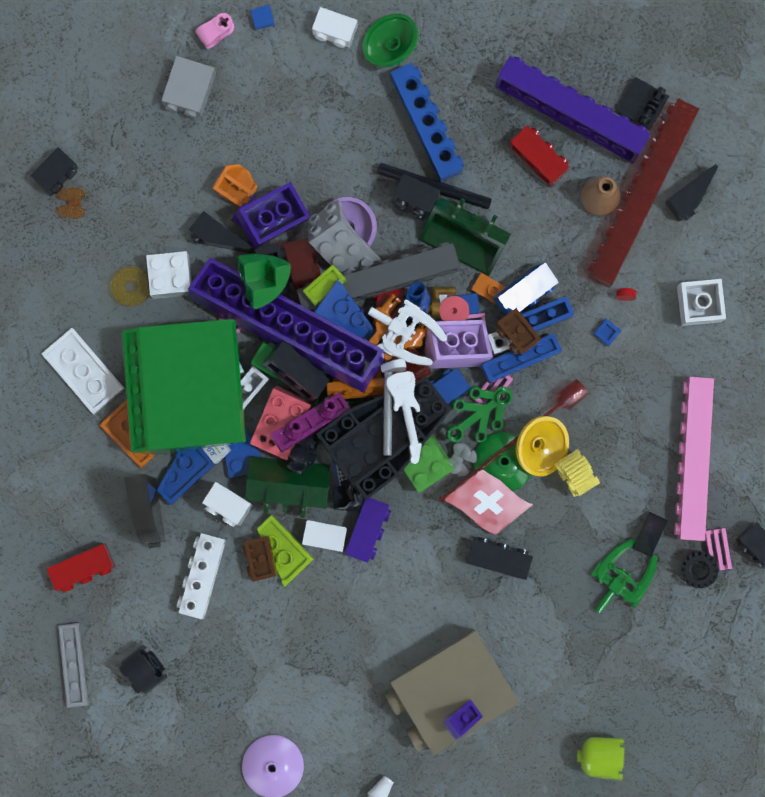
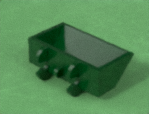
M440 197L433 207L418 240L433 248H438L437 246L442 243H453L460 262L489 277L511 233L494 225L498 216L494 215L492 220L488 222L478 217L479 213L475 212L472 214L463 209L462 207L466 199L462 198L460 203L455 205Z
M249 456L244 500L264 502L265 514H268L269 503L283 504L282 512H287V505L301 506L300 517L305 518L306 507L327 509L330 465L314 463L312 466L309 465L302 474H298L287 468L290 460Z

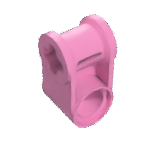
M221 13L198 27L195 33L205 48L209 49L230 35L234 30V24L228 14ZM225 22L228 26L224 27L221 23Z

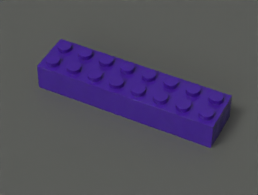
M509 56L497 77L495 88L633 164L651 135L644 126L632 124L627 117L614 114L611 108L596 104L593 98L586 95L582 96L577 93L575 88L560 84L557 78L542 74L539 68L524 64L525 62L521 58Z

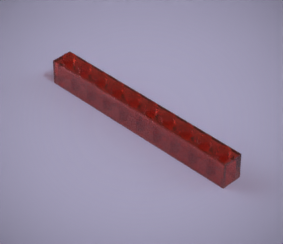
M679 98L675 104L670 103L666 111L669 116L666 121H661L657 129L660 134L658 138L654 137L648 147L652 150L649 156L645 155L640 163V166L643 168L640 173L636 172L631 182L634 186L631 191L627 190L623 198L625 204L623 208H618L614 216L617 220L614 226H609L605 234L608 238L605 244L601 242L596 252L599 256L596 261L592 260L587 270L591 272L588 278L608 288L613 285L700 108Z

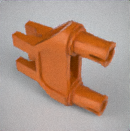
M390 294L384 304L375 309L391 318L390 314L401 301L399 298H396L391 303L395 299V295ZM374 318L376 332L369 342L377 346L383 340L384 334L387 336L389 326ZM420 322L414 330L416 332L415 335L412 333L410 336L412 340L405 342L403 349L412 350L420 348L423 345L422 340L427 334V326L423 329L425 325ZM402 335L395 338L394 343L396 345L401 342ZM385 352L384 362H389L394 355L391 356Z

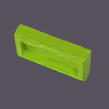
M331 265L307 286L303 292L317 307L337 279L340 280L342 285L347 280L334 265Z

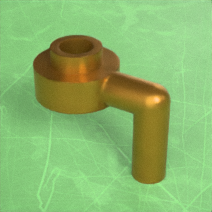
M433 287L431 289V303L428 315H431L432 319H440L439 295H455V287Z

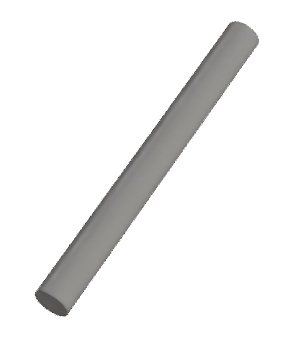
M384 372L383 455H392V395L385 383L387 377L393 375L392 372Z

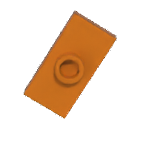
M481 273L471 291L496 305L492 297L506 287Z

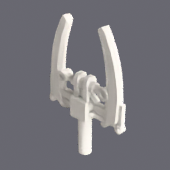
M408 300L404 301L405 306L399 309L398 312L400 314L394 319L373 307L370 309L369 315L389 326L387 336L384 334L382 337L383 342L378 344V347L391 356L394 355L407 362L418 365H432L433 362L430 358L421 357L403 349L405 342L412 340L410 337L412 333L415 335L414 327L419 321L433 331L441 341L447 340L441 327L429 315ZM411 316L413 322L407 327L406 320ZM402 335L401 342L396 345L394 343L395 338Z

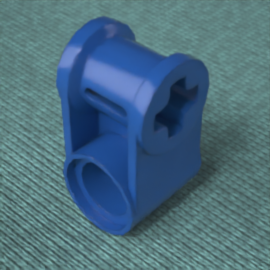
M415 282L409 287L406 300L418 306L420 310L428 315L431 297L423 283ZM409 316L406 321H409L413 318Z

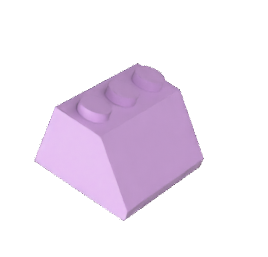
M485 320L437 321L436 323L447 337L446 341H441L427 327L424 351L426 358H430L433 362L432 365H427L428 369L481 367V364L493 358Z

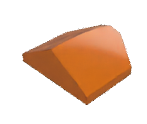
M240 164L225 165L212 186V189L222 198L239 208L243 203L246 205L249 203L250 198L258 188L250 172Z

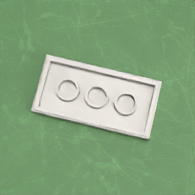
M73 328L42 353L44 358L94 415L125 389Z

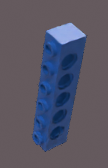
M410 63L390 72L391 81L438 180L444 182L462 174V167H464L460 155L456 156L454 149H456L452 138L448 139L445 133L447 127L444 121H440L437 116L439 113L435 102L431 103L428 97L430 96V91L427 85H423L420 80L422 75L419 68H415L413 63ZM412 83L417 88L411 91L406 88V85ZM417 101H422L425 104V106L423 108H417L414 105V103ZM431 119L433 124L426 126L423 124V120ZM438 136L442 141L439 144H435L431 141V138ZM447 154L450 156V160L444 162L439 156Z

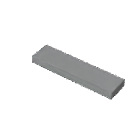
M80 623L59 625L67 708L89 705Z

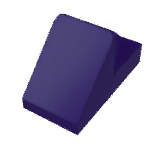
M469 700L448 715L443 723L455 740H457L483 716L472 700Z

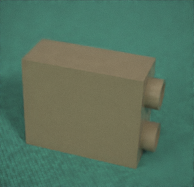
M474 629L392 678L390 683L394 689L385 694L397 716L407 711L415 725L407 729L406 732L417 751L420 752L429 747L433 756L519 704L504 676ZM469 700H472L483 717L462 737L455 740L443 722L446 721L445 718Z

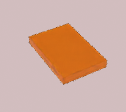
M127 399L100 424L103 430L141 469L156 456L153 454L131 453Z

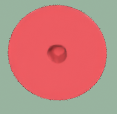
M459 296L447 297L440 305V317L443 321H466L469 316V306Z

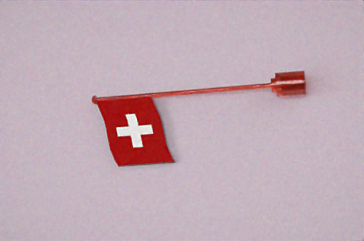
M575 379L557 394L558 399L556 401L558 404L543 416H550L560 407L570 410L588 395L586 388L580 381ZM519 435L445 495H440L439 501L442 503L447 501L462 510L477 525L495 535L530 508L533 504L519 498L499 479L482 470L515 444Z

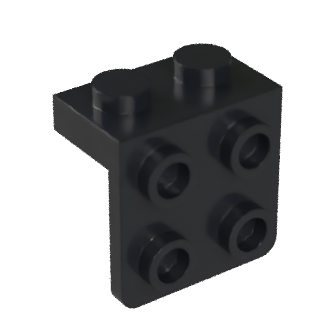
M264 243L255 249L256 254L270 256L273 254V256L288 262L285 249L280 248L279 243L273 245L271 243ZM291 271L286 288H291L290 283L293 282Z

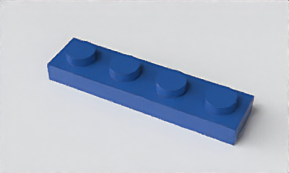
M554 333L541 338L540 342L522 356L519 354L515 355L511 351L481 364L488 383H493L561 353L562 349Z

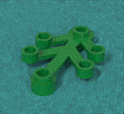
M477 386L470 387L468 394L471 398L491 399L486 404L464 402L460 398L454 399L452 407L456 411L467 410L475 412L458 425H450L446 429V437L452 442H459L463 438V431L480 419L478 429L474 432L473 437L480 443L484 442L487 439L486 430L489 414L495 407V417L490 420L489 424L494 430H500L503 427L504 408L511 403L513 397L511 390L507 387L501 386L495 391L481 390ZM477 389L478 393L473 396L472 392ZM501 393L505 395L503 399H499ZM457 402L462 403L459 408H456ZM499 421V425L494 427V422ZM453 429H456L455 435L450 434ZM483 433V437L478 439V434Z

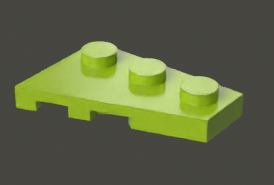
M273 514L257 528L260 537H270L276 569L284 587L315 559Z

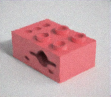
M279 385L274 387L250 444L288 460V456L295 445L281 453L270 435L311 410L314 401L307 402L299 394Z

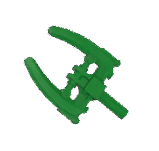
M633 538L614 548L602 562H599L591 573V576H596L601 584L603 582L607 584V593L595 607V610L600 614L615 595H621L624 597L623 601L632 603V607L636 608L654 577L658 561L656 555L650 558L646 572L640 582L633 581L630 577L632 574L628 573L627 575L624 568L621 570L615 567L614 562L618 557L636 543ZM613 570L618 576L611 577L607 572ZM626 582L633 585L634 590L632 592L626 588Z

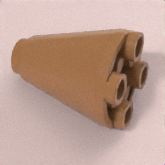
M593 177L585 183L581 190L582 204L585 210L593 215L603 216L610 214L620 203L621 194L619 187L610 177Z

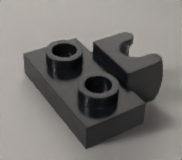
M318 431L300 441V447L296 446L290 452L288 457L292 458L287 466L288 469L302 474L309 465L312 466L317 458L315 451L319 443L316 435Z

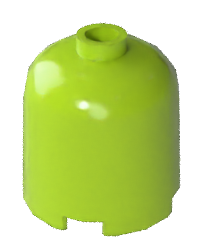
M603 737L586 739L582 750L578 749L577 762H581L583 772L590 777L622 781L623 774H619V771H622L624 764V747H620V745H624V739Z

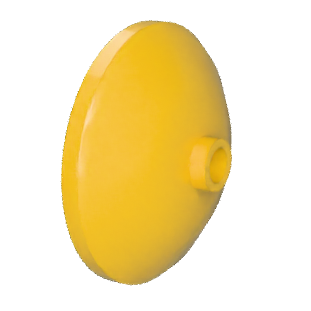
M550 416L536 417L524 426L517 440L516 455L520 466L527 473L534 476H547L557 470L555 465L559 460L567 456L569 449V436L565 426L561 421Z

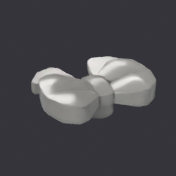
M458 442L454 444V454L449 459L456 468L451 473L458 474L460 477L466 476L469 473V469L462 462L466 460L475 463L477 455L466 444Z

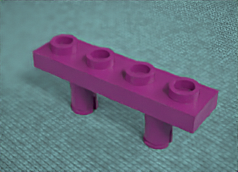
M339 392L274 431L270 437L282 453L330 424L351 408Z

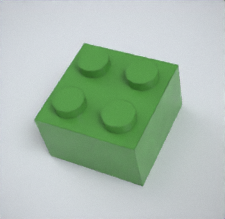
M433 435L421 447L418 463L412 464L409 462L404 471L420 493L456 468Z

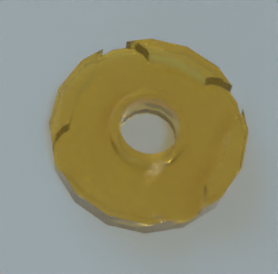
M132 266L121 269L112 279L111 290L113 296L122 305L128 307L140 306L146 302L150 295L148 275L140 268ZM129 282L137 284L134 292L126 290V285Z

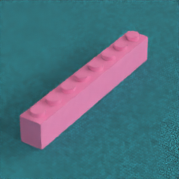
M689 377L686 379V382H683L682 393L685 394V402H682L681 405L684 422L680 424V434H683V441L679 443V454H682V459L678 463V474H681L676 488V492L679 494V502L675 506L678 523L674 525V535H677L678 540L705 541L714 389L713 378Z

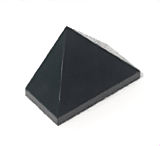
M649 512L632 549L652 557L668 520Z

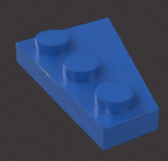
M203 449L178 452L170 469L166 472L157 491L171 506L216 465Z

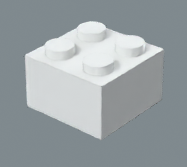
M187 251L146 255L150 296L153 299L189 295L188 288L192 283L190 258Z
M722 279L682 282L677 286L681 326L718 323L726 319Z
M217 482L214 483L203 501V504L206 505L205 510L216 516L221 514L224 516L222 520L233 527L236 524L241 526L253 507L251 503Z

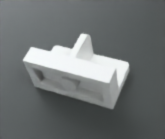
M308 520L302 544L343 552L347 528Z

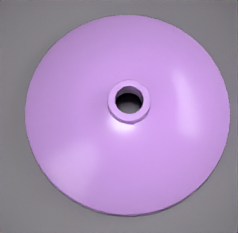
M341 197L333 200V203L336 200L341 202L342 210L348 223L354 226L355 232L370 247L377 233V221L372 209L362 200L353 197Z
M268 735L254 741L245 752L242 762V773L247 785L255 793L263 797H282L289 794L299 784L304 771V761L299 748L288 738L279 735ZM269 765H275L276 770L274 772L269 771Z

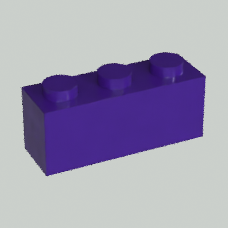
M372 498L365 499L345 552L346 555L367 563L369 559L374 560L377 548H374L376 540L381 541L384 529L381 526L383 521L388 522L392 511L388 509V504Z

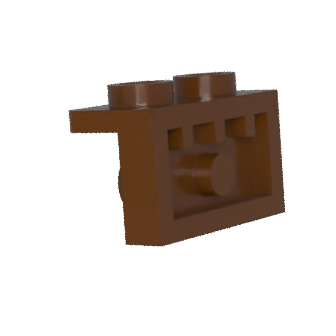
M517 308L496 323L498 327L496 329L497 333L502 339L506 338L510 344L508 346L515 355L519 354L522 356L542 340Z
M265 536L244 541L243 554L245 558H248L249 566H247L249 578H252L254 582L278 576L270 537Z

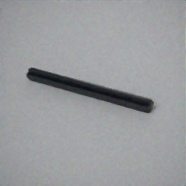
M380 163L377 169L378 174L399 181L403 174H406L439 190L442 195L460 201L464 198L466 203L489 209L492 199L384 163Z

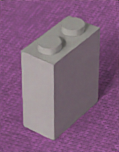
M176 56L161 100L163 105L166 106L165 108L172 112H177V110L185 112L184 114L191 118H196V116L202 118L216 75L215 68Z

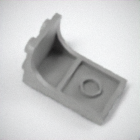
M339 200L329 203L324 210L309 218L307 223L309 243L330 265H334L341 274L352 271V273L358 272L364 266L370 265L375 267L381 262L380 257L348 223Z

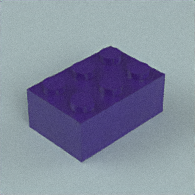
M291 182L247 204L235 213L254 249L305 223L310 218L307 209Z

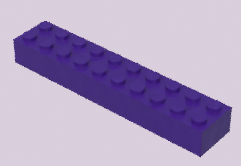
M211 257L188 288L191 300L226 319L236 320L237 325L275 345L282 341L291 344L298 354L310 361L311 365L363 393L384 362V350L280 294L269 304L253 309L245 294L246 286L244 280H241L240 273Z

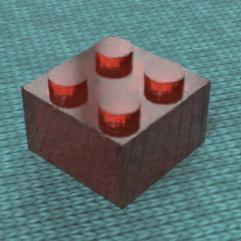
M307 238L284 243L288 263L291 264L292 279L297 291V289L302 288V285L312 283L321 275L318 262H313V260H316L315 250L308 243Z

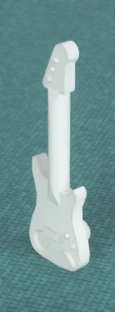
M402 372L387 377L385 383L394 400V411H397L402 406L410 441V462L416 464L419 461L421 443H418L410 407H413L416 412H420V407L414 397V374L412 372Z

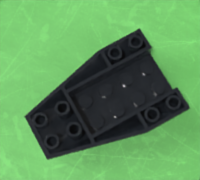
M427 377L415 382L414 397L419 404L420 412H416L413 407H410L418 443H421V447L452 410ZM384 395L349 409L316 434L334 463L350 484L366 500L398 477L409 464L411 457L409 450L410 441L402 406L397 411H394L393 397L392 455H383Z

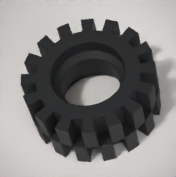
M703 551L693 552L681 564L683 580L694 588L702 589L708 587L718 577V562L710 553ZM696 562L706 564L708 573L705 577L698 578L693 574L692 566Z

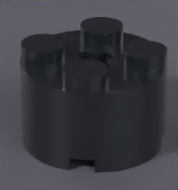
M141 645L122 660V665L119 667L123 676L130 679L132 682L131 687L138 694L140 692L147 694L167 678V674L163 675L165 668L159 658L152 651L150 653L145 651L148 647Z

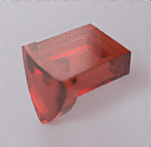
M406 348V351L423 357L418 351ZM405 361L406 370L404 372H412L415 376V382L431 375L428 365H418Z

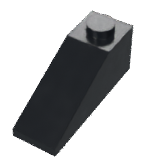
M717 164L667 199L665 204L678 221L684 218L687 221L696 214L695 210L699 206L718 169Z
M205 211L200 214L189 229L192 234L191 238L198 244L203 242L207 246L246 253L253 251L249 244Z

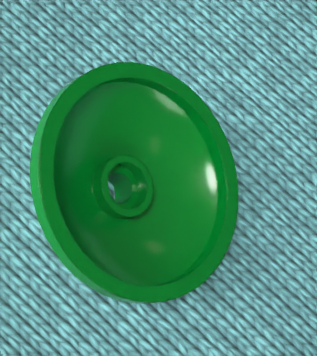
M389 14L380 18L365 34L362 47L366 59L374 66L383 68L392 67L403 62L411 55L417 45L419 38L417 25L409 16L404 14Z
M499 432L488 436L484 442H481L475 450L477 460L473 463L475 474L482 469L499 479L511 491L521 488L529 480L531 474L527 473L520 466L517 459L516 444L519 436L512 433ZM502 458H506L508 460L507 465L504 466L501 464Z

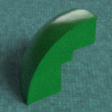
M249 254L237 256L241 280H244L246 286L245 294L252 308L257 309L269 304L282 292L287 284L291 264L281 258L270 255Z

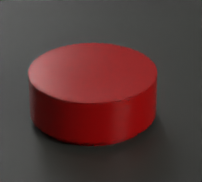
M620 288L616 291V299L621 301L635 300L636 290Z

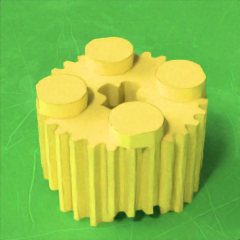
M578 449L559 460L555 465L563 481L567 479L568 489L574 497L577 495L581 496L600 484L597 476L594 477L592 474L593 471L584 455L581 456Z

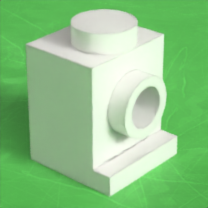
M497 332L488 335L493 356L510 350L508 346L510 343L506 338L502 339ZM497 340H501L503 342V345L501 347L496 345Z

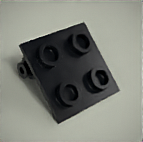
M635 77L616 111L651 130L669 95L665 94L666 90L663 87L657 89Z

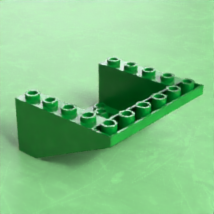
M236 320L205 321L122 330L131 453L161 455L246 442Z

